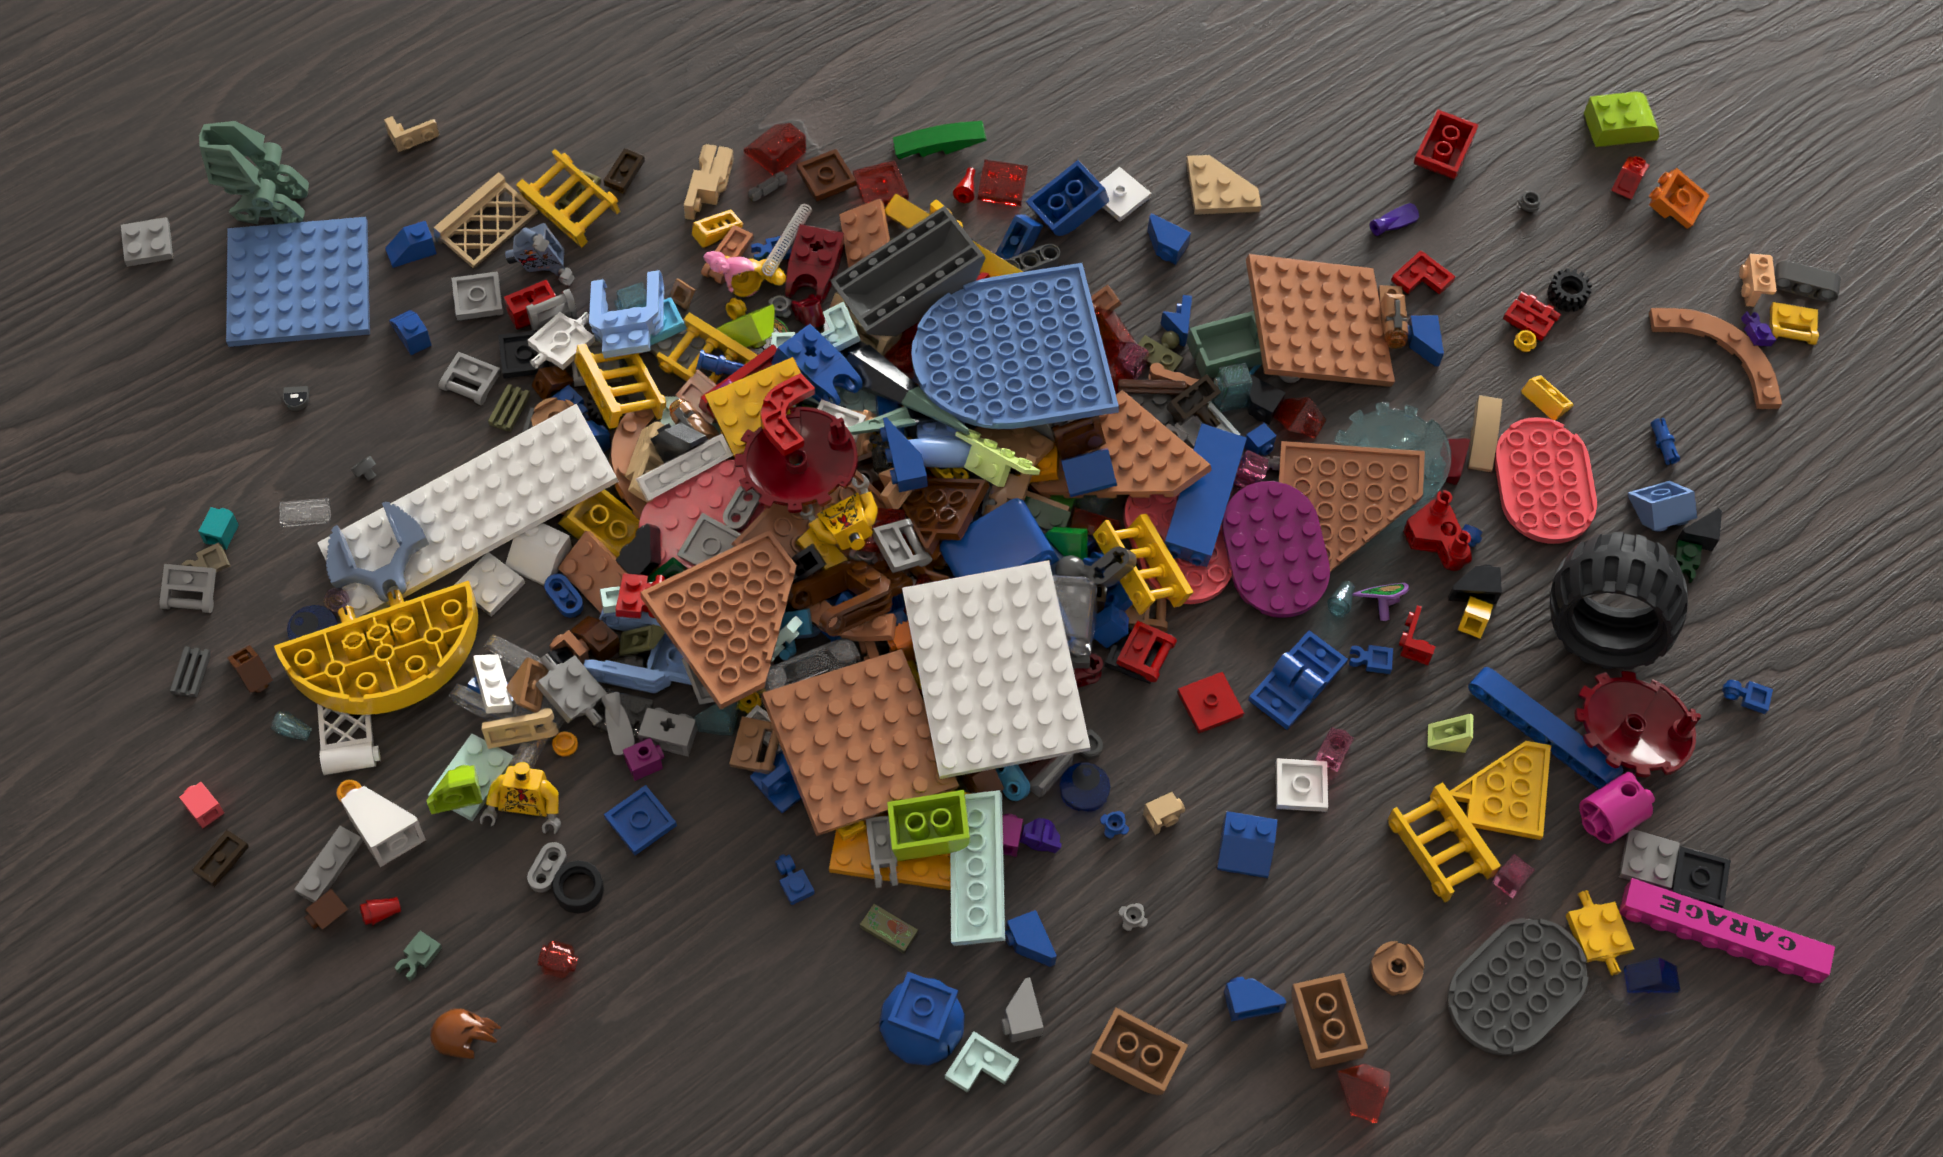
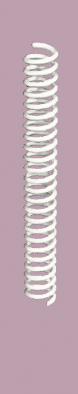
M801 204L762 266V271L765 275L772 276L796 238L799 229L797 226L799 224L804 225L812 212L809 205Z

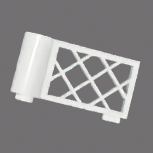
M317 704L321 748L320 763L323 774L329 775L375 767L376 761H380L381 757L379 747L373 744L371 714L362 715L356 720L348 713L337 712L328 708L324 709L323 706ZM331 711L340 715L333 724L325 721V717ZM345 719L353 723L346 733L337 728ZM358 728L366 731L367 738L354 739L351 736ZM333 732L341 736L337 743L327 744L326 739Z

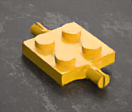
M1588 890L1578 893L1583 908L1569 911L1565 915L1574 938L1581 946L1587 962H1606L1611 976L1621 973L1615 958L1619 955L1631 953L1634 947L1616 903L1593 904Z

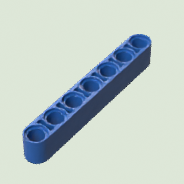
M1484 667L1468 685L1469 691L1476 698L1536 743L1551 745L1550 753L1598 789L1623 774L1621 765L1619 768H1613L1606 763L1607 756L1596 746L1589 748L1584 742L1582 735L1493 669Z

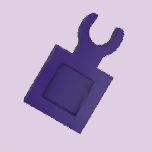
M1746 311L1741 320L1747 325L1744 330L1753 345L1772 346L1776 338L1771 332V328L1767 323L1760 322V317L1756 312H1753L1750 316L1748 311Z

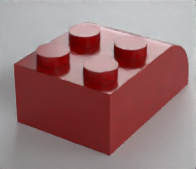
M1437 110L1413 164L1455 180L1474 141L1479 125Z

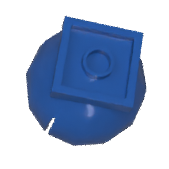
M907 972L904 982L895 987L881 1008L879 1027L889 1051L906 1063L931 1065L946 1059L948 1055L950 1056L962 1039L965 1014L957 998L958 990L946 986L939 980L924 978Z

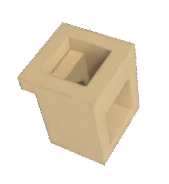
M1170 792L1146 803L1143 815L1156 835L1160 833L1162 826L1170 827L1177 823L1180 814L1185 812L1183 802L1179 798L1176 799L1173 792Z

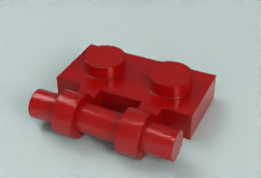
M1521 292L1518 300L1515 299L1504 314L1503 320L1522 331H1531L1536 336V339L1542 342L1553 328L1555 321L1559 320L1561 314L1554 310L1555 307L1549 304L1546 306L1539 302L1534 295L1531 294L1529 296Z
M623 573L616 605V616L641 619L642 611L649 612V617L655 618L640 598V592L664 581L665 577L657 575L653 583H648V576Z

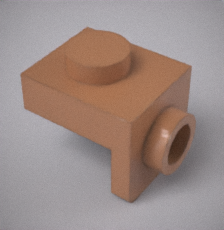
M1108 284L1091 296L1095 315L1099 320L1122 304Z
M570 631L556 636L549 645L551 651L566 646L582 664H584L585 659L590 660L588 645L584 640H578Z

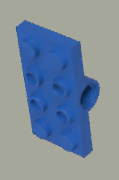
M1309 630L1289 653L1285 652L1280 657L1272 672L1249 696L1248 701L1288 730L1347 664L1348 659Z

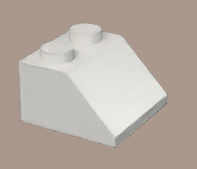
M541 523L513 539L505 565L517 574L544 586L545 580L549 576L558 573L559 565L571 551L570 536Z

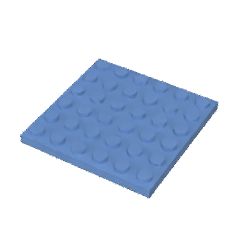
M366 217L228 228L226 342L228 347L370 334L368 222Z

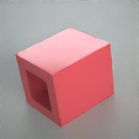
M202 782L190 786L179 797L185 808L202 829L224 814L217 800Z

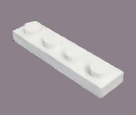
M719 434L636 478V481L645 499L649 501L728 459L733 454L723 434Z

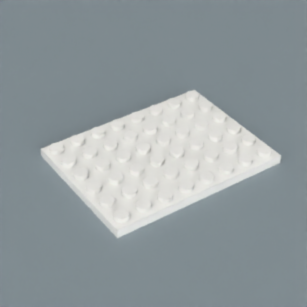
M1049 560L902 588L939 779L1090 750L1089 738Z

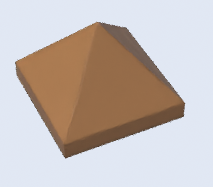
M676 279L669 297L672 298L674 303L688 310L696 290L680 279Z

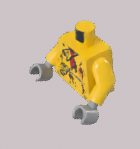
M862 474L864 482L861 485H858L854 477L852 478V484L861 491L862 495L856 493L818 513V518L814 516L812 504L808 505L810 508L808 513L800 512L803 519L809 520V526L820 541L830 545L837 544L841 550H846L850 547L853 550H859L865 545L864 540L872 536V525L875 523L878 509L871 491L868 492L867 488L870 483L865 475Z
M520 762L515 766L507 767L506 773L499 775L491 783L486 800L488 807L480 817L481 824L485 816H490L493 820L491 826H493L497 819L495 807H498L499 811L544 817L548 814V819L542 825V831L545 834L549 831V824L553 825L554 834L561 827V821L556 817L559 809V793L546 779L545 773L542 770L530 769L527 763Z

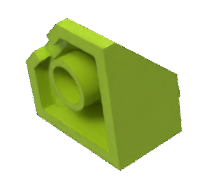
M771 304L725 323L716 329L744 347L752 345L754 349L767 344L765 340L772 336L775 307Z
M461 765L446 773L427 799L431 815L483 803L475 766Z

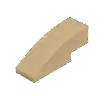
M1480 395L1477 399L1474 423L1471 429L1468 469L1492 472L1500 426L1502 399Z

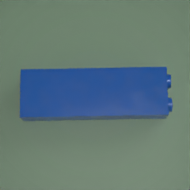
M1203 423L1201 424L1193 450L1211 465L1212 471L1178 495L1164 541L1173 558L1189 561L1196 566H1208L1244 450L1246 437Z

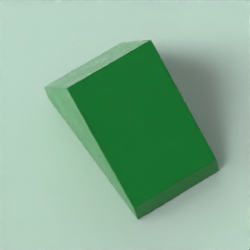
M1053 527L1045 534L1064 557L1074 555L1082 561L1083 558H1087L1088 529Z

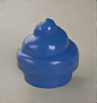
M1465 524L1462 530L1467 531L1471 535V541L1468 545L1469 547H1474L1481 542L1482 537L1480 536L1482 531Z

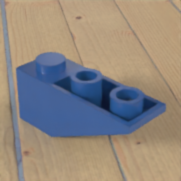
M887 417L883 418L884 427L880 428L882 441H887L889 447L885 449L887 463L893 464V470H890L892 484H897L899 492L928 487L922 454Z

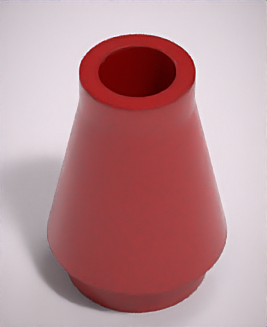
M394 897L365 900L364 904H360V911L364 924L371 923L373 926L395 913L401 912L398 898Z

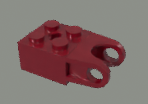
M799 225L788 263L786 297L792 298L801 287H811L817 292L816 298L820 300V304L824 303L832 287L830 280L837 276L844 252L843 232Z

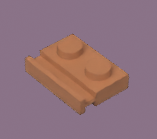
M697 369L693 377H690L677 392L676 396L681 401L692 404L705 421L710 424L716 423L708 412L704 413L700 409L699 403L701 396L717 384Z

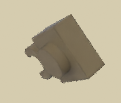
M220 543L197 552L198 560H186L182 563L183 566L215 568L216 573L230 567V563Z

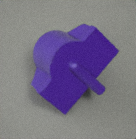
M1037 818L1023 826L1020 842L1027 844L1031 849L1056 853L1061 848L1062 843H1059L1060 835L1050 820Z

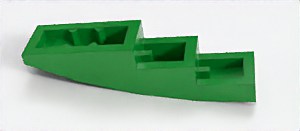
M982 121L938 125L893 137L895 153L899 160L917 153L925 157L942 150L947 155L987 141Z

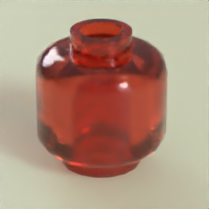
M550 941L547 946H542L537 966H541L543 974L565 978L569 971L575 972L578 956L574 955V947L572 945Z

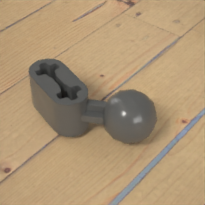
M1120 546L1111 549L1092 566L1085 565L1079 557L1070 555L1063 557L1057 562L1055 574L1058 581L1066 586H1075L1083 580H1090L1100 586L1111 587L1133 570L1136 566L1137 558L1132 551Z

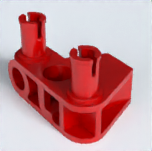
M1443 490L1442 493L1441 491L1437 493L1436 499L1430 501L1407 520L1403 532L1411 549L1437 552L1446 569L1458 571L1472 561V554L1468 545L1471 541V535L1461 529L1450 506L1452 495L1450 492Z

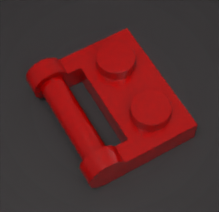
M1137 620L1117 658L1116 664L1144 676L1150 682H1157L1160 676L1159 671L1170 649L1175 647L1177 639L1170 634ZM1155 641H1158L1162 645L1151 667L1144 663Z

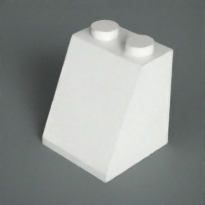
M365 786L349 791L344 798L340 799L352 824L380 867L426 841L420 824L414 815Z

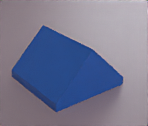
M1108 448L1061 460L1070 497L1117 486Z

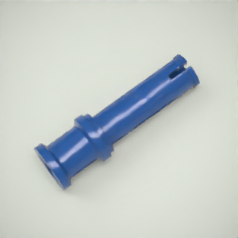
M701 349L696 370H708L715 372L717 376L722 374L731 375L745 364L727 360L724 355L715 356L705 353V350Z

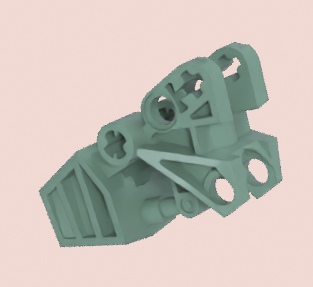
M237 121L203 125L199 134V147L209 183L224 187V191L228 194L242 195L236 205L230 208L229 213L238 221L258 224L259 217H273L275 224L303 222L305 210L289 198L301 199L307 197L309 182L291 166L280 165L282 148L278 144L272 142L264 143L265 135ZM245 156H248L256 164V166H254L250 161H248L245 158ZM245 211V212H247L248 214H247V215H243V214H240L239 212Z

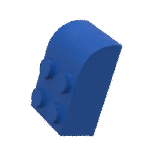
M1079 160L1026 201L1027 205L1057 236L1070 233L1110 202L1106 189Z

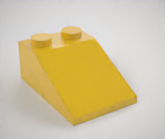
M604 489L569 508L558 524L577 539H580L585 531H591L618 558L620 550L635 538L640 520L633 515L628 507Z

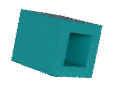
M210 507L198 532L205 544L214 545L220 543L223 549L227 550L239 525L230 510Z

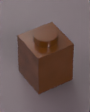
M330 889L304 910L307 914L304 919L312 929L318 927L321 931L348 910V908L334 891Z

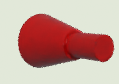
M970 167L967 169L965 177L953 190V196L959 202L970 203L974 200V168Z

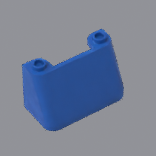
M1020 498L1009 500L969 524L962 540H944L940 544L941 555L955 578L1027 565L1030 562L1037 563L1049 560L1051 566L1059 561L1029 508Z

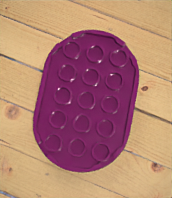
M1257 482L1238 491L1229 501L1222 521L1224 543L1233 582L1238 594L1247 604L1260 610V613L1271 617H1293L1309 611L1325 593L1330 578L1329 560L1318 515L1313 504L1298 489L1281 482Z

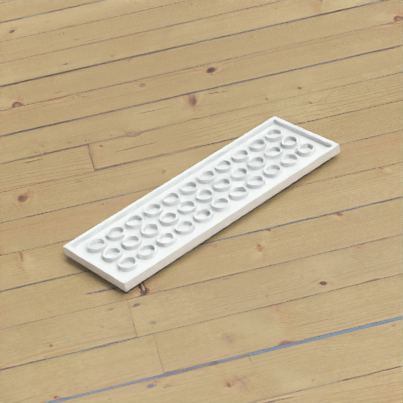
M577 404L390 503L391 505L395 504L396 507L399 506L400 510L403 509L404 513L407 512L411 518H414L420 524L429 542L428 546L418 550L411 556L405 568L404 578L407 590L403 594V598L619 482ZM384 507L341 530L357 568L373 572L389 564L397 548L400 547ZM330 537L318 542L325 560L328 559L326 556L328 555L327 547ZM352 583L339 589L347 606L354 608L356 618L390 606L389 602L381 601L374 589L367 585ZM397 586L389 588L388 592L391 591L393 598L396 599L394 590L399 589Z

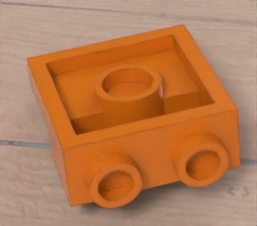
M1676 168L1670 173L1665 172L1658 180V183L1661 185L1656 187L1649 195L1652 199L1649 206L1665 219L1671 215L1688 229L1693 226L1709 195L1679 169Z

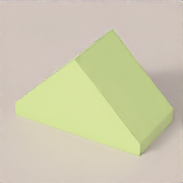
M1472 714L1428 724V748L1466 753L1473 739Z

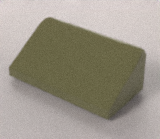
M652 624L622 632L619 656L623 657L654 649L665 634V631L662 627Z

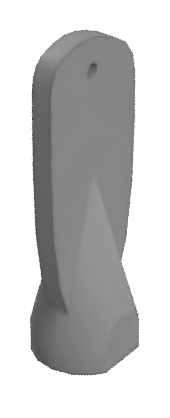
M613 692L603 695L601 699L606 707V726L614 755L621 756L623 755V749L634 745L635 741L629 719L621 705L620 693Z

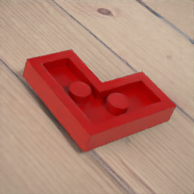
M1420 250L1392 276L1391 282L1397 286H1402V290L1409 294L1423 281L1438 294H1441L1454 282L1456 276Z

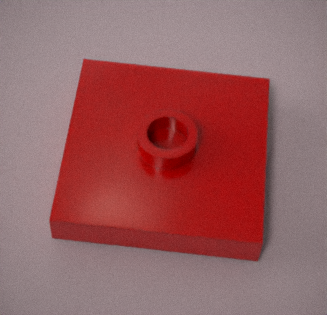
M1223 672L1178 688L1177 693L1198 734L1244 716V711Z

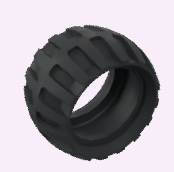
M1624 532L1594 535L1586 542L1582 541L1577 544L1561 562L1550 591L1552 624L1558 639L1562 640L1565 649L1571 654L1574 653L1580 657L1581 661L1585 663H1592L1610 670L1612 668L1632 670L1635 667L1653 664L1659 656L1663 657L1676 642L1684 626L1688 609L1686 581L1673 555L1670 556L1665 547L1658 542L1654 543L1647 540L1644 536L1638 534L1636 536L1624 534ZM1601 593L1621 594L1636 598L1649 606L1638 609H1620L1600 604L1588 596Z

